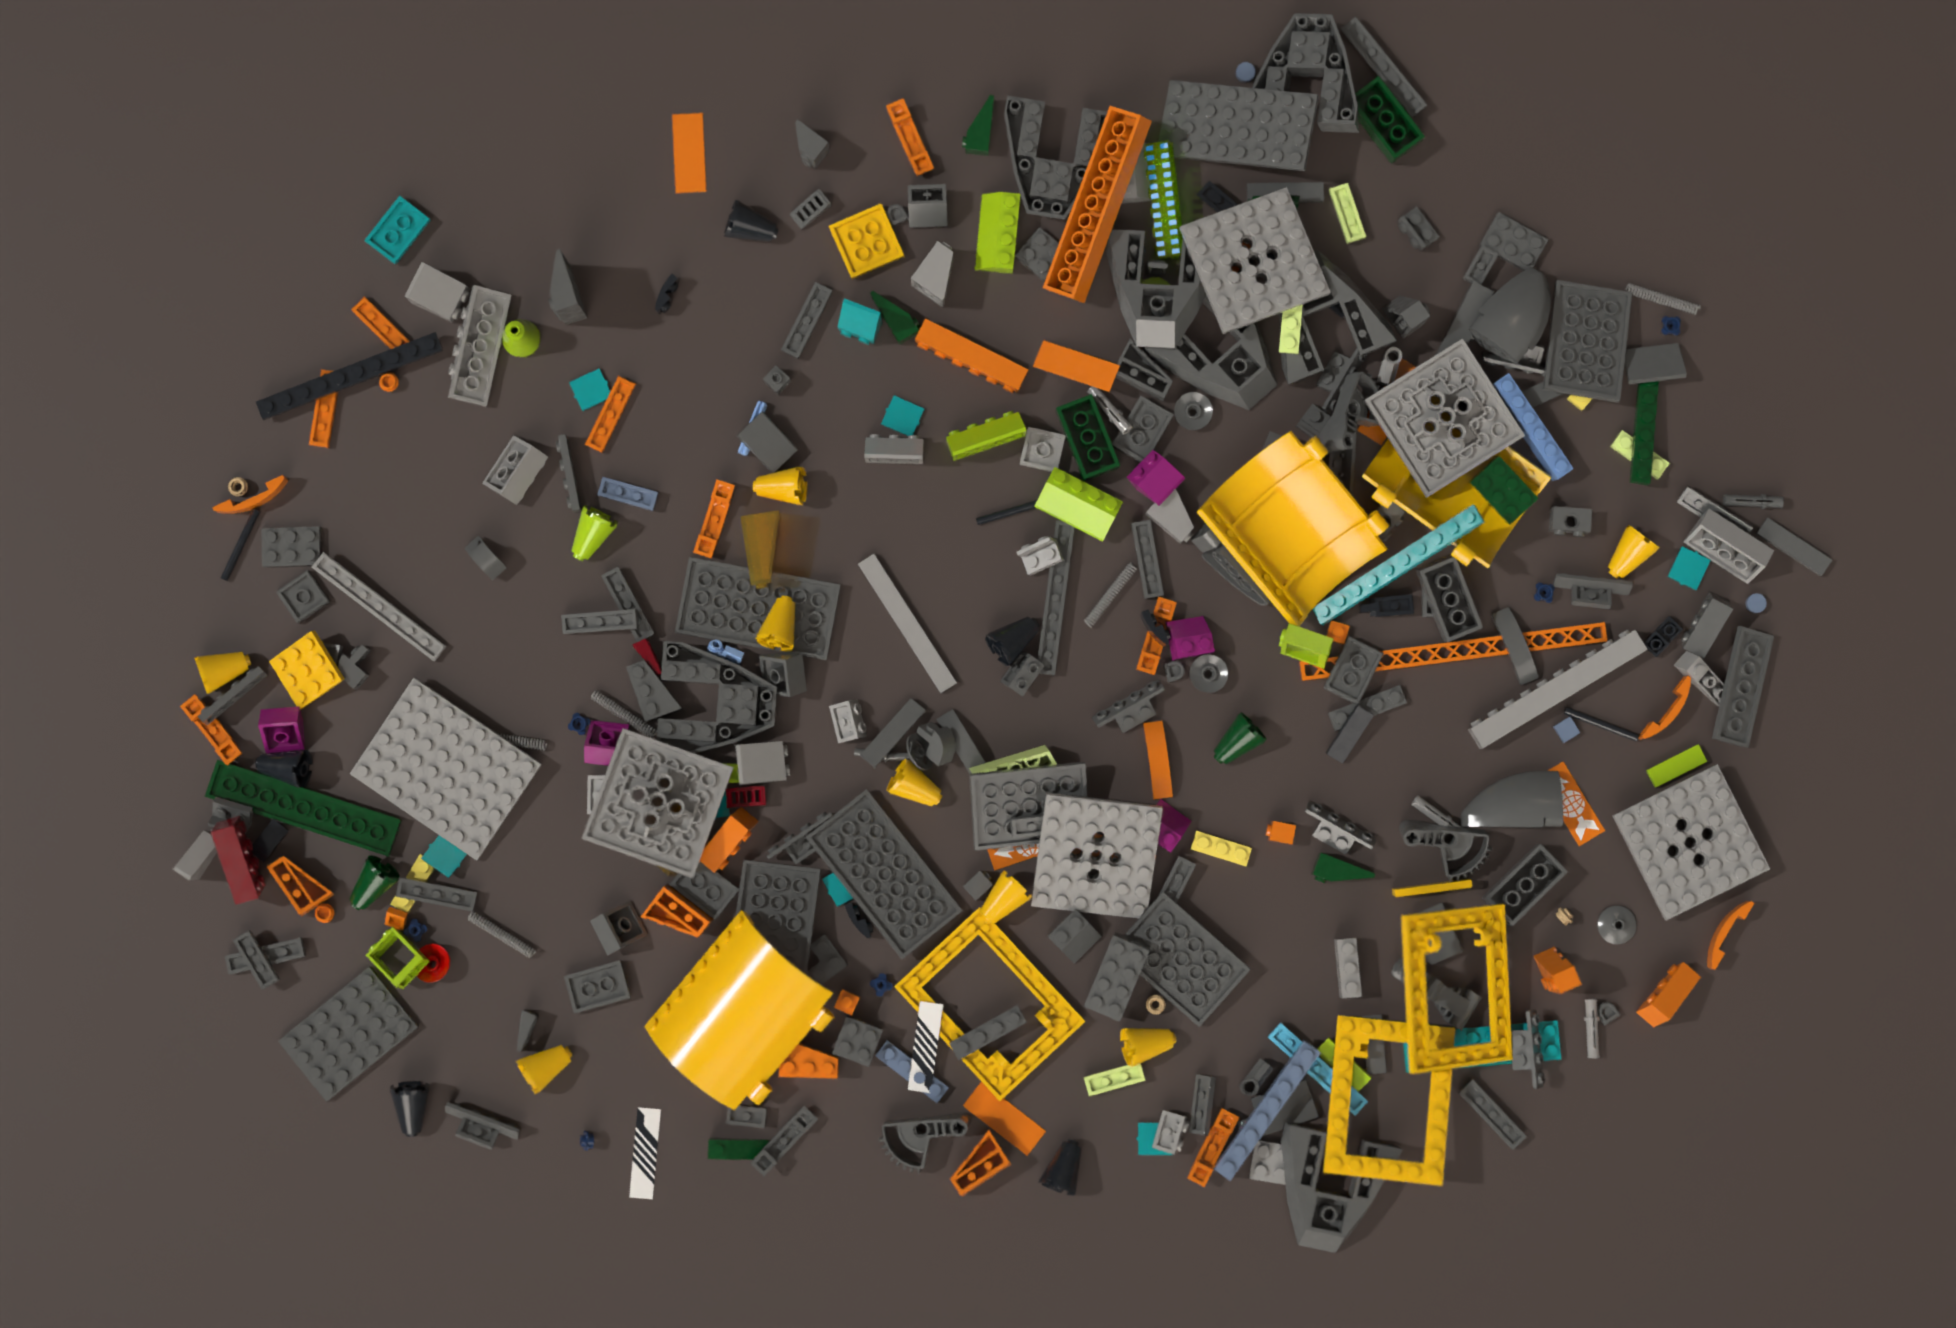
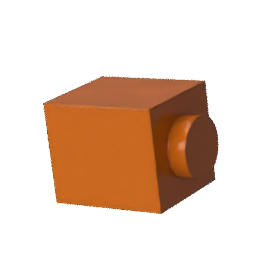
M1271 821V825H1267L1265 835L1268 836L1269 841L1292 845L1296 825Z
M842 989L834 1008L852 1016L860 996Z

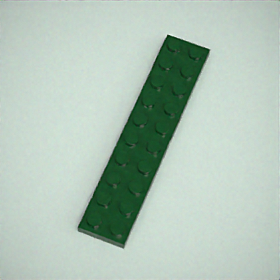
M220 760L216 761L204 796L213 800L215 797L249 806L253 808V813L390 857L402 821L401 819L303 787H294L272 777L236 765L229 764L227 766Z

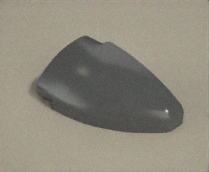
M1530 267L1508 281L1479 309V313L1482 315L1469 328L1470 333L1480 346L1515 364L1521 360L1528 349H1534L1543 334L1550 312V288L1545 275L1541 271Z
M1205 523L1191 538V541L1203 553L1202 558L1224 579L1254 602L1262 606L1271 602Z
M1527 771L1513 774L1494 782L1480 791L1462 810L1461 827H1562L1563 799L1559 772Z

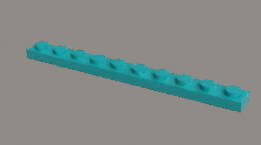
M1472 505L1316 605L1312 610L1321 625L1327 624L1483 524L1485 521L1477 507Z

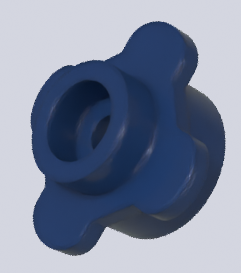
M1663 317L1662 334L1679 335L1681 319L1679 317Z
M1541 582L1537 583L1534 599L1536 601L1543 600L1546 603L1552 602L1554 586L1552 584L1543 585Z
M574 713L571 723L568 724V729L578 732L579 735H584L587 725L590 724V719L580 716L579 713Z
M412 919L409 927L404 930V934L412 937L415 942H419L424 932H427V926L418 923L417 919Z
M884 973L879 974L877 979L870 981V987L875 989L876 995L879 997L883 996L884 992L891 990L893 987L892 983L886 979Z
M583 1131V1135H580V1146L583 1147V1150L588 1151V1149L593 1148V1133Z

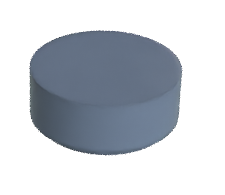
M1243 62L1238 65L1236 77L1239 81L1247 83L1254 78L1255 68L1252 64Z
M1752 594L1746 599V608L1751 613L1762 612L1766 607V599L1761 594Z

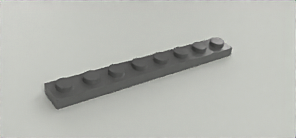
M1056 521L1054 539H1057L1064 561L1051 566L1049 569L1037 659L1044 664L1039 674L1055 676L1075 528L1063 521Z

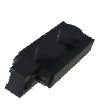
M1413 595L1374 597L1369 599V604H1360L1359 612H1370V617L1414 614Z

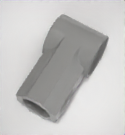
M1391 347L1384 353L1376 381L1380 385L1388 386L1394 382L1399 363L1402 359V352L1399 348ZM1388 353H1395L1397 361H1390Z

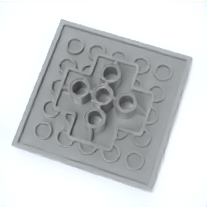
M1287 187L1185 224L1179 228L1223 334L1331 293ZM1242 243H1249L1251 248L1247 249L1243 247ZM1267 254H1274L1276 259L1272 260L1268 258ZM1249 260H1255L1258 266L1250 265ZM1231 267H1238L1240 269V273L1232 271ZM1256 278H1263L1265 280V284L1257 282Z
M1463 338L1364 400L1426 498L1525 436ZM1432 396H1436L1440 399L1439 405H1433L1431 403ZM1459 402L1466 404V411L1458 409ZM1443 412L1448 413L1450 421H1443L1441 414ZM1425 423H1432L1434 431L1428 432L1425 429ZM1452 429H1458L1461 432L1460 438H1455L1452 435Z
M622 729L582 839L693 878L733 767ZM662 779H667L670 785L664 789L659 786V782ZM636 791H642L645 794L642 800H636L633 796ZM656 797H660L663 800V804L659 807H655L652 804L653 799ZM679 804L682 810L679 813H673L671 806ZM648 816H654L657 820L654 825H648L645 819Z
M1718 764L1612 815L1664 920L1683 913L1770 870ZM1678 820H1682L1684 823L1682 830L1676 827ZM1705 828L1710 832L1708 839H1705L1702 835ZM1687 837H1690L1693 841L1690 848L1685 845ZM1671 845L1676 850L1673 856L1668 854V848ZM1697 854L1701 857L1699 865L1694 863V857Z
M1046 793L1031 906L1068 911L1076 909L1078 912L1139 919L1148 909L1163 807ZM1096 832L1104 833L1101 838L1094 837ZM1075 848L1082 850L1079 854L1072 853ZM1094 850L1101 852L1097 857L1092 856L1091 853ZM1114 852L1120 854L1116 859L1110 857ZM1091 869L1098 870L1095 875H1090L1088 872Z

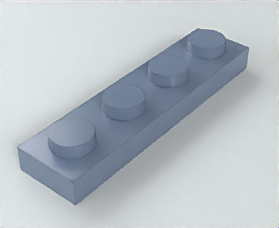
M887 1040L875 1056L909 1081L912 1059ZM917 1072L914 1075V1081L922 1084L925 1081L924 1073ZM933 1075L932 1085L929 1088L930 1093H923L938 1103L949 1087Z

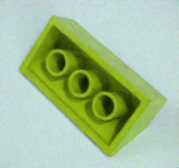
M1007 192L982 194L975 270L1013 274L1020 194Z
M1009 411L1004 413L1002 418H989L985 420V424L979 426L977 423L969 425L967 430L962 432L959 429L948 433L949 436L946 437V441L953 461L1025 437L1027 430L1019 412Z
M1054 467L1034 507L1103 542L1123 501Z

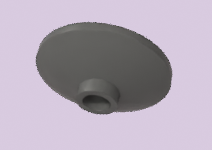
M1189 392L1182 395L1177 400L1174 408L1177 422L1188 430H1199L1205 427L1210 422L1213 413L1209 399L1198 392ZM1195 409L1196 415H1190L1189 411Z
M1211 654L1202 655L1192 663L1190 680L1199 691L1213 693L1220 690L1226 684L1228 669L1225 662L1218 656ZM1206 671H1211L1212 676L1210 678L1205 676Z
M1608 907L1598 918L1597 927L1599 934L1605 941L1611 944L1626 943L1635 934L1636 919L1632 912L1625 907ZM1618 921L1622 924L1620 929H1617L1615 927V924Z

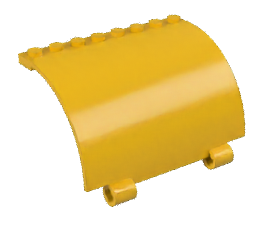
M1432 396L1431 403L1433 405H1439L1440 399L1436 396ZM1443 412L1441 414L1442 420L1445 422L1450 421V415ZM1425 423V429L1428 432H1433V424ZM1452 429V435L1455 438H1460L1461 432L1458 429ZM1387 439L1362 476L1377 488L1371 498L1385 508H1388L1394 502L1431 530L1438 528L1465 509L1475 505L1485 522L1451 543L1455 548L1450 555L1465 566L1474 558L1486 568L1490 567L1498 550L1524 513L1510 525L1507 524L1473 488L1469 481L1496 456H1500L1536 496L1551 479L1549 474L1508 446L1426 498L1389 439Z
M1289 431L1255 455L1230 476L1206 500L1197 513L1288 623L1300 626L1307 618L1309 612L1331 590L1354 571L1388 549L1378 535L1383 533L1389 527V524L1377 510L1367 515L1322 460L1329 451L1317 436H1314L1302 445L1293 432Z
M741 910L644 1027L660 1051L684 1076L705 1093L735 1110L746 1096L754 1103L760 1105L773 1090L766 1081L812 1027L822 1032L830 1023L834 1015L823 1005L833 992L808 977L783 957L756 929L749 915Z

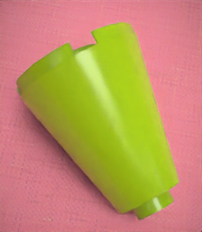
M525 319L514 320L505 327L502 343L506 351L511 355L528 357L538 349L540 333L532 322Z
M585 505L581 512L571 550L574 553L573 556L580 561L588 560L615 530L618 522L616 520L611 522L609 515L593 507L588 510L587 505Z

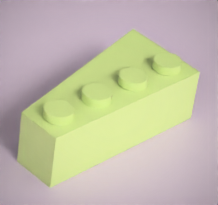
M1043 745L969 769L973 774L1057 765L1048 748Z

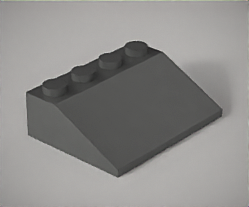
M557 249L550 287L551 299H548L551 310L559 318V321L562 320L565 325L586 319L587 315L571 265L561 249Z

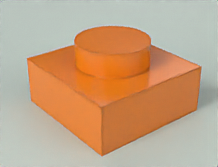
M1331 620L1326 636L1333 638V642L1344 645L1350 626Z
M389 907L386 912L385 925L403 931L406 926L408 913Z

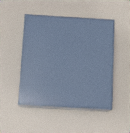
M1571 717L1553 726L1563 743L1580 733Z

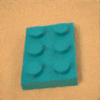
M399 196L364 241L396 265L431 220Z

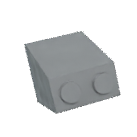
M937 241L911 277V286L943 307L952 270L953 251H951L952 247L947 243L943 242L941 244Z
M421 262L405 297L412 304L453 323L454 319L457 320L461 314L460 307L463 302L468 300L470 292H468L469 288L467 285Z
M782 741L736 745L740 785L785 781L786 776H790L789 764L785 765L784 757H788L787 745H783Z

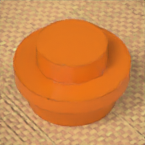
M385 373L380 377L379 385L384 391L392 392L398 387L399 380L395 374Z
M320 904L315 909V917L321 923H328L334 918V908L329 904Z

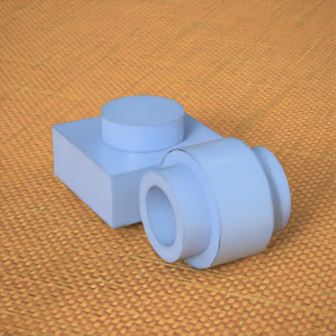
M717 639L710 641L707 647L708 653L741 665L744 652L727 645L723 649L722 642Z

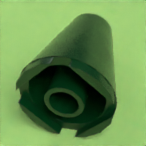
M1242 712L1236 716L1213 750L1215 753L1214 758L1220 764L1225 763L1227 765L1262 745L1267 740L1262 731Z
M369 855L363 864L349 898L351 906L357 910L367 909L398 882L400 877L398 871L388 862L386 865L381 863V858Z

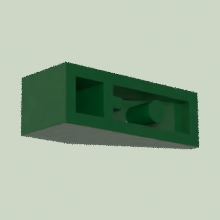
M994 95L989 96L967 130V136H963L962 147L965 148V154L988 156Z
M870 292L872 300L879 312H881L882 317L899 345L918 334L920 325L915 317L911 318L909 313L878 293Z
M1323 853L1318 854L1311 875L1315 876L1314 880L1324 884L1326 881L1375 877V873Z
M710 1137L708 1139V1159L753 1160L769 1140Z

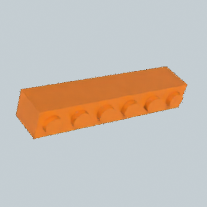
M927 319L924 320L915 338L919 348L925 351L930 349L935 352L934 355L941 359L946 357L952 360L951 363L957 367H967L971 374L976 376L981 374L986 377V381L994 385L999 383L1003 385L1004 390L1010 393L1014 391L1019 392L1028 374L1027 368Z

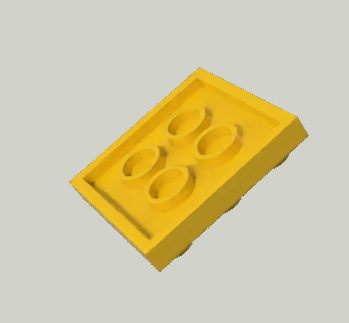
M882 204L829 225V229L851 279L904 257Z
M315 630L310 631L269 661L295 705L300 707V710L345 680Z

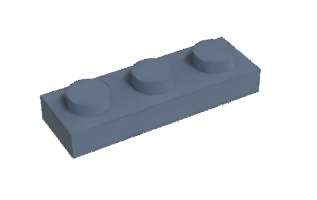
M602 477L597 495L654 511L659 493Z

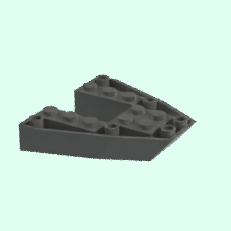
M1295 13L1272 46L1252 88L1289 91L1291 76L1323 77L1317 120L1320 130L1325 132L1359 133L1358 106L1347 53L1333 15Z
M1007 96L1004 116L1013 171L1026 213L1065 220L1073 207L1107 112L1088 108L1082 109L1073 164L1036 158L1045 102Z
M1112 229L1107 241V259L1120 309L1136 346L1175 348L1197 315L1206 296L1184 239L1182 241L1178 286L1142 284L1147 242L1145 231Z
M1319 250L1314 251L1331 293L1303 304L1299 354L1281 353L1282 370L1288 385L1324 371L1304 317L1338 303L1341 306L1360 356L1397 342L1390 324L1351 278ZM1282 312L1279 313L1280 335H1281Z
M1206 295L1202 303L1215 316L1209 299ZM1256 322L1230 331L1231 335L1238 342L1213 364L1185 333L1175 348L1145 347L1144 352L1157 366L1211 396L1250 410L1277 386L1267 346Z
M664 641L662 681L719 685L716 722L658 718L657 741L691 753H697L735 743L774 726L776 686L742 666L683 642Z
M1285 1122L1281 1146L1287 1203L1297 1244L1336 1253L1365 1216L1385 1179L1352 1176L1348 1196L1315 1189L1327 1133L1323 1130ZM1360 1138L1357 1156L1397 1160L1403 1149L1398 1146Z

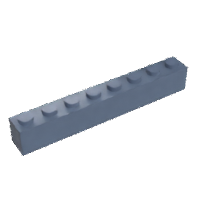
M1304 1039L1221 1155L1214 1166V1170L1231 1181L1321 1053L1318 1049Z

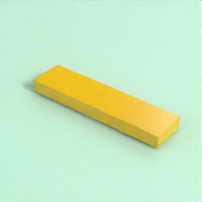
M1461 879L1453 880L1452 882L1445 881L1392 888V895L1402 897L1471 888L1472 880Z

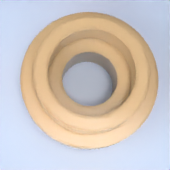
M236 477L229 482L228 489L232 495L240 497L246 494L248 484L243 478ZM237 484H241L242 486L241 490L239 491L236 490Z
M1560 907L1556 916L1565 926L1568 923L1571 924L1573 922L1571 919L1573 917L1572 913L1567 908L1562 909Z
M1152 995L1146 1001V1008L1152 1014H1160L1165 1009V1001L1159 995ZM1153 1001L1159 1002L1158 1008L1152 1007Z

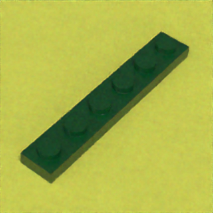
M1659 381L1638 383L1629 483L1649 485L1651 483Z

